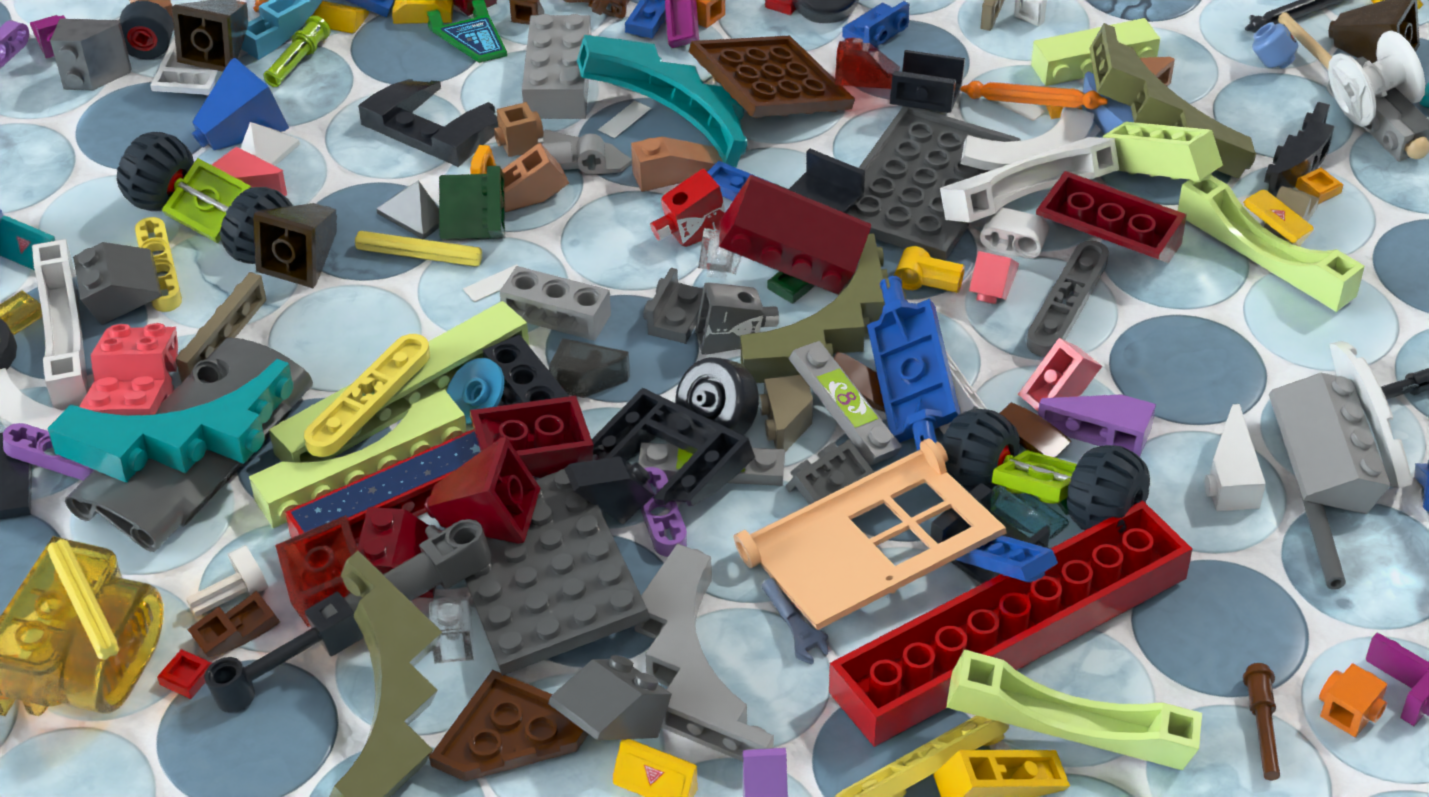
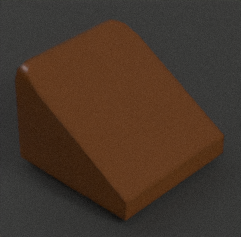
M509 0L511 22L530 24V16L544 14V9L539 0Z

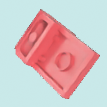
M153 323L136 328H130L127 324H117L107 328L90 355L94 382L79 407L94 412L116 415H155L160 404L174 391V385L172 384L169 372H177L178 338L176 327H165L164 324Z

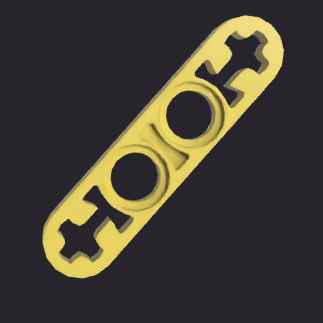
M147 217L140 220L135 226L138 246L150 249L151 252L164 251L153 257L157 273L168 272V274L158 277L160 289H168L169 295L161 296L151 301L157 311L169 312L178 308L182 303L179 283L165 224L160 218ZM154 232L155 238L149 239L148 234Z

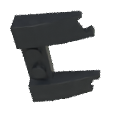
M407 79L385 87L358 105L361 125L457 167L476 152L479 145H484L495 136L494 128L498 127V120L494 114L495 107L490 102L465 112L446 126H441L413 114V111L441 89V82L434 80L422 82Z
M643 387L592 438L594 444L593 455L597 454L599 459L620 456L627 461L640 451L641 443H650L656 437L693 454L653 497L657 505H666L668 502H687L688 506H694L721 489L755 458L749 438Z

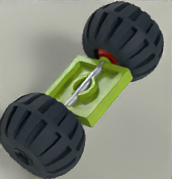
M147 132L133 140L131 145L125 150L117 168L118 187L123 196L135 207L148 211H163L166 216L216 243H219L221 240L225 250L231 257L247 264H255L254 213L260 210L293 206L289 199L277 190L267 187L252 188L250 185L199 158L194 162L191 152L177 137L163 132Z
M973 409L959 414L950 423L943 436V442H941L948 456V461L945 462L947 473L966 491L970 492L982 483L993 490L992 494H995L1004 486L1008 492L1015 494L1028 493L1038 496L1041 502L1056 504L1067 498V507L1071 519L1084 531L1110 517H1124L1133 505L1141 501L1146 503L1149 495V469L1136 453L1122 446L1104 445L1087 451L1077 464L1030 450L1019 454L1020 439L1016 427L1005 416L993 410ZM1123 519L1119 520L1117 524V527L1123 525V527H1121L1117 531L1120 534L1123 533L1127 528V525Z

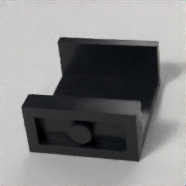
M905 50L902 72L894 71L892 75L889 104L951 113L963 83L965 58Z
M810 148L806 151V172L788 190L847 214L864 197L865 170Z
M980 483L969 492L1006 527L1007 533L1002 536L1049 548L1050 530L1044 526L1029 538L990 510L993 490ZM950 508L931 522L930 537L939 544L969 529L971 526L956 511ZM951 561V563L980 584L1000 575L999 573L961 561Z

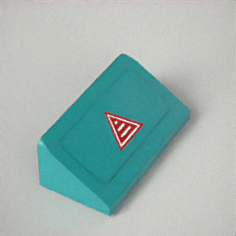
M4 215L0 221V256L35 271L32 245L56 241L55 237Z

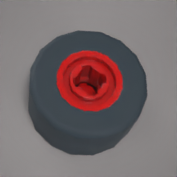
M135 1L128 4L122 10L119 20L128 54L139 59H154L162 56L168 49L174 29L173 20L168 11L159 4L150 1Z

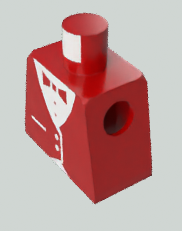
M704 168L662 196L661 203L665 216L650 223L651 230L657 240L660 241L672 234L684 247L719 235L720 220L726 212L720 186Z

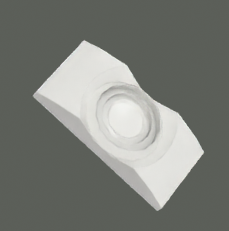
M174 35L150 86L152 91L209 95L223 72L178 63Z

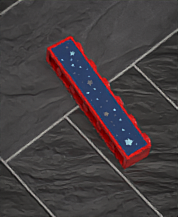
M474 429L286 511L290 537L307 563L311 565L359 543L368 507L405 509L416 517L426 513V499L431 496L434 485L481 452Z

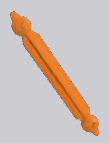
M972 81L960 88L962 92L972 99H979L983 96L990 101L1078 108L1084 105L1091 110L1108 103V99L1102 97L1096 91H1089L1084 94L1078 89L989 82L983 85L979 81Z

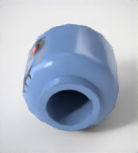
M1271 22L1261 27L1254 34L1253 38L1255 40L1252 48L1264 66L1268 68L1279 66L1282 69L1289 66L1295 60L1294 54L1297 52L1299 45L1284 24H1274Z

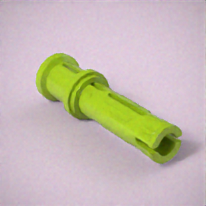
M310 16L306 21V26L294 33L291 45L264 72L263 78L267 84L272 87H278L305 55L313 54L317 49V44L321 40L328 38L331 29L324 19L319 16Z

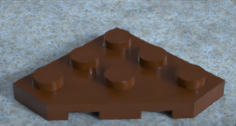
M492 669L431 753L429 760L431 767L463 781H469L577 752L589 734L548 704L553 694L510 676H502L500 672Z

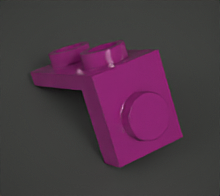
M54 15L30 22L31 30L46 59L55 57L50 40L60 18L66 19L64 15Z
M1376 633L1371 638L1365 659L1368 663L1412 688L1407 695L1400 718L1415 726L1424 714L1429 716V661L1402 647L1396 641Z

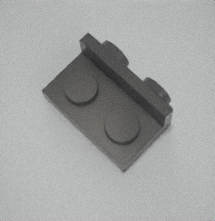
M670 268L665 278H660L654 298L648 300L645 305L643 317L647 320L648 335L686 344L697 323L703 288L678 283V269Z
M849 439L839 446L835 442L829 444L817 454L820 459L811 464L808 460H805L790 472L793 478L785 487L789 492L797 488L810 505L874 473V471Z

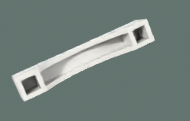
M1088 137L940 188L945 220L973 222L993 215L1004 205L1018 198L1053 187L1064 171L1087 179L1097 178L1119 170L1115 138Z
M62 239L32 245L45 332V356L43 357L45 383L53 408L65 410L70 404L79 407L89 390L75 269L67 241Z

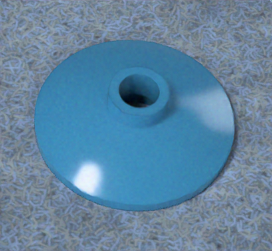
M487 358L471 360L455 373L448 385L447 393L464 413L466 425H472L470 410L496 407L499 404L504 391V375L499 365Z

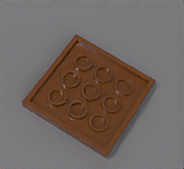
M790 35L691 41L688 52L746 110L747 114L754 118L775 115L788 116L789 114L800 113L813 114L814 112L825 111L837 112L838 110H850L853 108L855 98Z

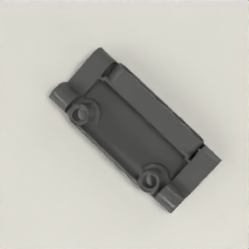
M230 337L226 338L205 360L196 363L191 374L160 404L156 414L182 411L216 400L239 389L259 376L276 359L288 362L290 365L294 389L291 395L286 400H283L272 412L270 419L262 424L265 442L270 437L269 429L285 421L292 411V407L312 387L313 381L304 368L280 352L254 341ZM200 380H205L209 383H202ZM207 449L204 456L195 462L186 473H183L149 458L145 466L140 471H137L127 483L94 470L65 498V503L70 512L80 520L90 521L98 513L147 551L155 552L180 525L182 527L187 525L244 464Z

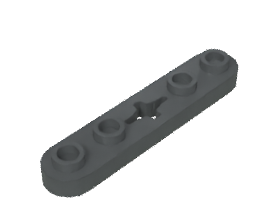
M1093 240L1084 241L1075 248L1028 330L1026 344L1032 353L1045 357L1059 338L1066 340L1107 266L1109 250L1103 243ZM1073 291L1074 296L1067 300L1066 305L1062 304L1063 298H1066Z

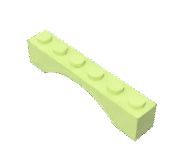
M1214 176L1201 182H1193L1189 179L1182 184L1178 211L1187 214L1186 220L1336 312L1357 297L1365 267L1361 263L1337 249L1327 251L1310 250L1293 245L1277 237L1247 212L1229 185Z
M442 390L413 403L406 416L392 431L362 450L325 461L302 463L282 461L249 476L254 500L273 528L287 522L286 511L467 432L465 415L449 394Z
M968 650L963 651L952 671L946 708L1183 770L1199 750L1202 722L1201 712L1163 702L1118 704L1071 696L1029 679L1002 659Z

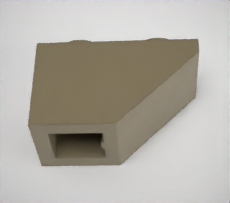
M801 375L764 379V394H759V408L761 416L767 415L768 417L765 420L766 437L768 441H774L775 449H785L786 452L812 425L813 397L810 386Z

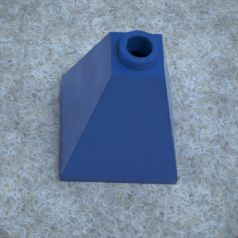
M233 58L228 63L192 121L196 129L192 134L196 141L203 148L209 145L214 151L243 143L250 122L280 132L289 129L269 86L236 58Z

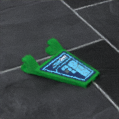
M484 0L472 1L474 18L446 25L443 24L438 9L427 11L430 31L478 63L507 56V50L489 16Z

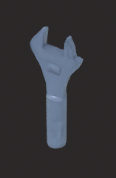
M774 578L765 580L761 587L791 629L796 658L813 664L814 659L807 651L816 646L825 655H828V645L826 643L828 635L812 628L801 619Z

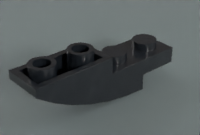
M1317 102L1313 113L1307 112L1302 126L1303 131L1299 130L1297 136L1288 135L1284 146H1277L1273 164H1269L1264 182L1269 184L1268 192L1273 196H1277L1281 186L1295 188L1299 177L1318 169L1329 152L1335 127L1326 124L1330 104Z

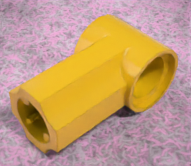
M911 246L903 251L894 276L901 278L902 288L905 290H917L924 285L959 293L964 277L965 265L931 258L929 253L923 248Z

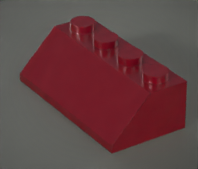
M1064 171L1036 209V215L1166 263L1171 261L1182 244L1187 215Z
M750 175L720 220L719 247L839 295L856 271L871 230V224L764 179Z

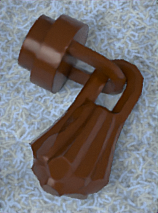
M589 0L588 6L592 8V12L598 15L604 13L608 16L623 19L630 0ZM608 4L611 5V11L606 9Z

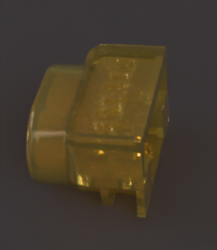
M52 536L0 616V715L6 716L16 699L23 702L28 714L35 716L42 715L49 706L60 705L63 702L68 706L101 714H110L118 710L133 691L151 660L160 639L164 607L158 589L148 583L123 578L117 557L112 550L64 539L68 541L117 640L118 654L110 656L106 660L100 659L49 556L50 554L47 550L49 544L63 539Z

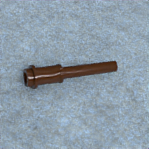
M1254 663L1246 668V672L1243 674V682L1248 687L1250 712L1252 711V714L1256 715L1263 776L1266 780L1273 781L1280 778L1272 714L1276 711L1272 684L1275 682V674L1268 665Z

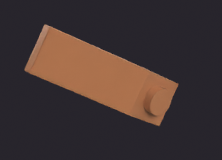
M662 136L631 143L632 172L641 192L680 184L704 168L708 172L718 161L723 162L714 146Z
M538 143L502 169L505 175V212L544 202L569 184L561 165L541 143Z

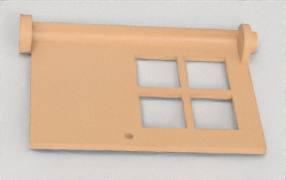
M928 438L921 441L920 450L752 534L743 530L734 534L733 538L744 563L749 568L760 564L769 576L774 578L779 587L810 623L819 630L889 593H895L897 589L1007 532L1006 527L947 473L945 462L948 461V456L941 443H934L933 440ZM926 483L944 501L911 518L893 498ZM884 503L902 523L869 539L851 519ZM952 508L971 528L937 544L918 524ZM910 529L929 549L895 566L876 546Z

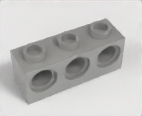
M519 266L515 267L499 291L500 301H504L527 323L593 341L596 340L611 316L610 290Z

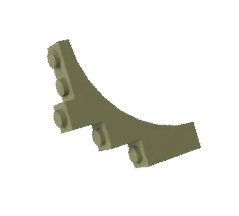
M874 234L868 235L857 271L850 283L833 302L817 313L792 325L767 332L740 335L741 364L750 371L756 383H764V379L800 375L789 360V357L793 350L817 341L824 345L832 357L837 352H864V338L869 337L867 324L880 319L883 312L882 308L885 305L880 282L886 279L887 285L890 287L887 269H881L884 265L883 248L877 247Z

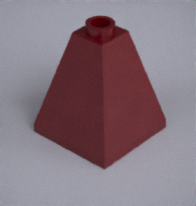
M503 437L435 484L431 496L426 499L425 506L428 515L431 518H435L441 527L448 528L461 520H476L481 524L485 537L519 544L525 542L541 488L508 438Z

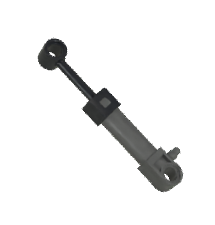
M461 520L443 531L437 529L435 525H429L425 530L428 540L419 544L421 553L383 575L412 601L440 584L447 590L467 577L481 571L490 563L492 554L482 526L476 520ZM337 591L306 609L305 615L310 623V630L246 667L243 666L240 660L234 657H223L209 665L205 671L204 678L218 707L228 713L245 709L255 697L253 680L318 642L321 643L329 656H334L363 639V634L353 617L362 597L352 593L342 597Z

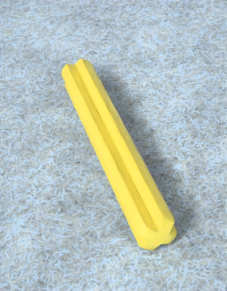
M359 231L355 237V246L358 250L474 267L479 266L482 260V249L474 246L368 231Z
M60 539L56 543L51 542L47 548L49 556L98 658L106 660L110 656H116L119 652L117 640L68 541Z

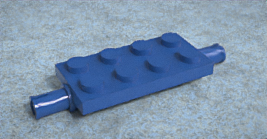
M890 276L888 277L890 287H888L886 279L880 282L885 303L880 319L867 324L889 430L899 443L914 437L916 451L920 450L921 441L930 438L936 443L937 439L934 429L951 423L961 413L934 303L930 298L917 304L908 302L904 297L901 278Z

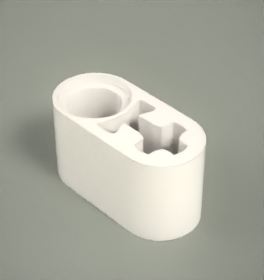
M1002 207L995 214L988 216L980 234V240L985 247L994 251L1029 259L1035 258L1042 250L1049 232V224L1038 215Z

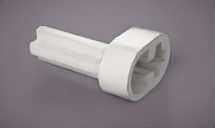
M246 545L228 553L229 560L236 572L235 574L186 598L195 617L245 592L250 596L256 591L259 593L268 588L261 569Z

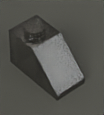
M562 338L549 364V371L568 395L585 398L629 380V352Z

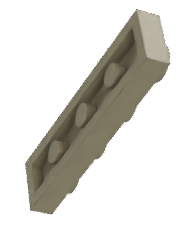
M249 272L243 281L236 285L225 302L218 306L207 323L199 328L189 344L179 352L176 358V365L181 383L191 374L196 363L205 360L226 338H235L266 302L261 275Z

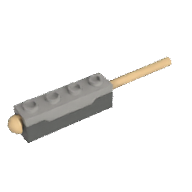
M1282 13L1278 18V22L1284 24L1292 35L1329 69V61L1332 56L1289 14ZM1364 57L1355 59L1362 68L1365 62L1368 61ZM1329 80L1327 84V91L1330 93L1331 96L1335 98ZM1396 87L1386 91L1387 95L1379 98L1375 96L1376 115L1369 125L1363 126L1366 131L1397 161L1407 158H1424L1429 153V119Z

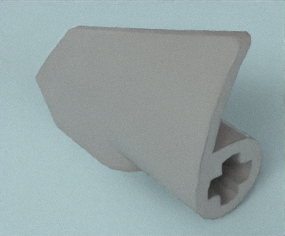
M546 129L543 131L542 145L557 160L563 170L580 169L586 174L619 173L632 164V158L622 153L612 144L605 143L596 134L589 133L582 137H575Z

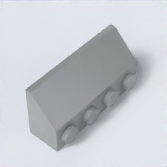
M1321 372L1272 389L1269 393V398L1303 500L1368 514L1391 484L1353 381L1343 376H1334Z

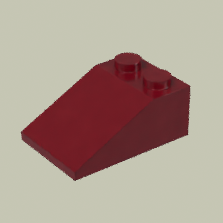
M576 395L470 410V418L480 451L486 449L499 438L507 437L532 476L542 478L565 469L569 464L593 460L594 444Z

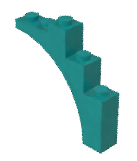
M584 35L577 57L582 78L624 87L669 107L690 121L708 138L718 151L723 163L737 167L741 155H744L747 149V138L743 135L740 127V120L744 116L745 109L722 86L703 84L696 66L662 62L655 44Z
M276 359L259 376L239 389L209 403L182 411L156 415H116L94 412L70 404L47 428L54 452L126 483L137 471H140L145 466L149 458L183 473H186L195 462L199 461L207 449L244 464L254 452L261 448L265 440L262 424L270 419L272 412L283 400H286L291 395L294 389L290 365L288 362Z

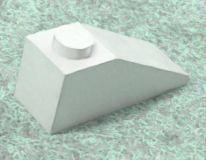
M1233 404L1213 458L1210 475L1205 476V492L1208 497H1212L1216 511L1260 509L1266 485L1240 404Z

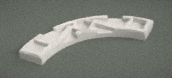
M1064 107L1060 120L1051 130L1043 135L1024 141H991L967 135L963 146L961 164L991 171L1085 139L1093 124L1094 114L1078 108Z
M1344 341L1330 343L1336 376H1343L1353 381L1360 403L1376 439L1391 486L1401 488L1412 485L1411 483L1413 482L1401 439H1393L1389 420H1393V415L1372 369L1363 357L1356 358L1357 349Z
M6 368L0 369V421L2 425L8 427L12 424L24 423L48 431L47 428L65 410L52 408L29 398L13 384Z

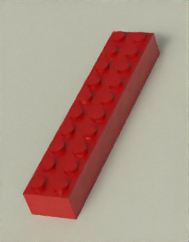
M1141 501L1130 507L1124 517H1110L1050 548L1053 550L1058 564L1046 570L1042 578L1033 582H1024L1000 574L830 662L829 693L875 747L946 709L952 671L964 650L1002 659L1015 670H1018L1187 579L1193 548L1144 501ZM1123 519L1127 525V528L1123 533L1120 534L1117 531L1121 527H1123V525L1117 527V524L1119 520Z

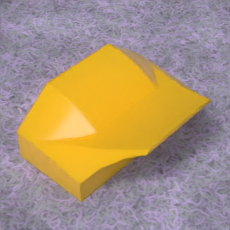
M395 0L392 11L393 24L428 23L427 11L436 9L439 10L443 23H452L454 2L453 0Z

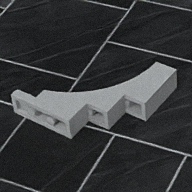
M677 544L641 595L648 609L650 620L635 625L636 632L655 639L645 654L646 674L656 677L659 680L658 683L667 686L666 690L672 693L661 728L743 762V750L774 748V735L767 733L758 726L747 725V704L726 687L709 665L701 649L695 624L703 596L712 582L711 556L704 554L700 550Z

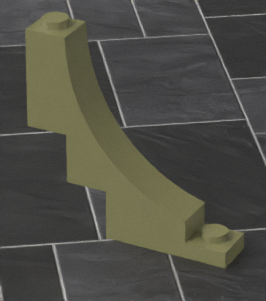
M1103 23L1089 48L1097 93L1131 106L1135 123L1212 130L1223 164L1217 170L1240 179L1245 169H1250L1256 158L1251 137L1221 124L1179 97L1146 67L1132 47L1119 43L1115 27Z
M357 551L346 560L340 577L343 578L345 586L352 594L362 597L353 617L365 639L374 671V715L370 733L361 754L349 771L334 785L329 797H391L426 764L433 751L408 725L431 705L438 691L414 666L436 647L442 631Z

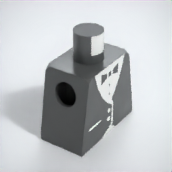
M704 283L695 334L702 355L740 349V335L759 333L760 327L778 326V308L776 306L763 307L758 291L755 288Z

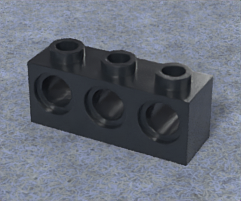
M520 334L483 349V358L494 361L503 372L504 391L501 401L504 405L569 396Z

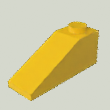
M959 750L933 774L941 797H1039L1064 791L1070 787L1056 750Z

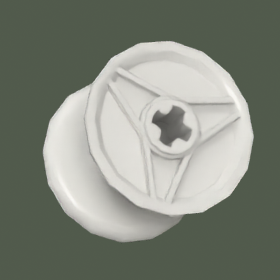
M1392 30L1384 32L1377 42V61L1371 63L1369 60L1365 62L1362 68L1353 57L1344 53L1333 55L1329 61L1328 75L1335 99L1344 114L1353 123L1361 127L1369 125L1376 115L1375 96L1379 98L1387 95L1386 91L1396 87L1413 104L1420 102L1425 94L1424 72L1416 52L1401 34Z

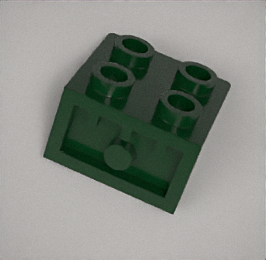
M487 166V174L441 175L439 177V236L442 240L505 238V175L500 166Z

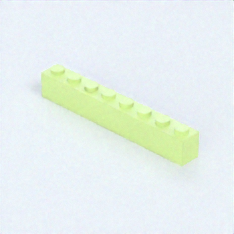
M504 301L497 303L436 338L429 340L430 358L427 363L336 453L326 457H318L309 453L305 445L304 431L350 385L270 428L269 433L274 454L281 462L299 463L325 461L336 457L403 419L413 403L442 390L447 392L448 385L455 373L467 362L483 358V349L519 334L529 345L527 322Z

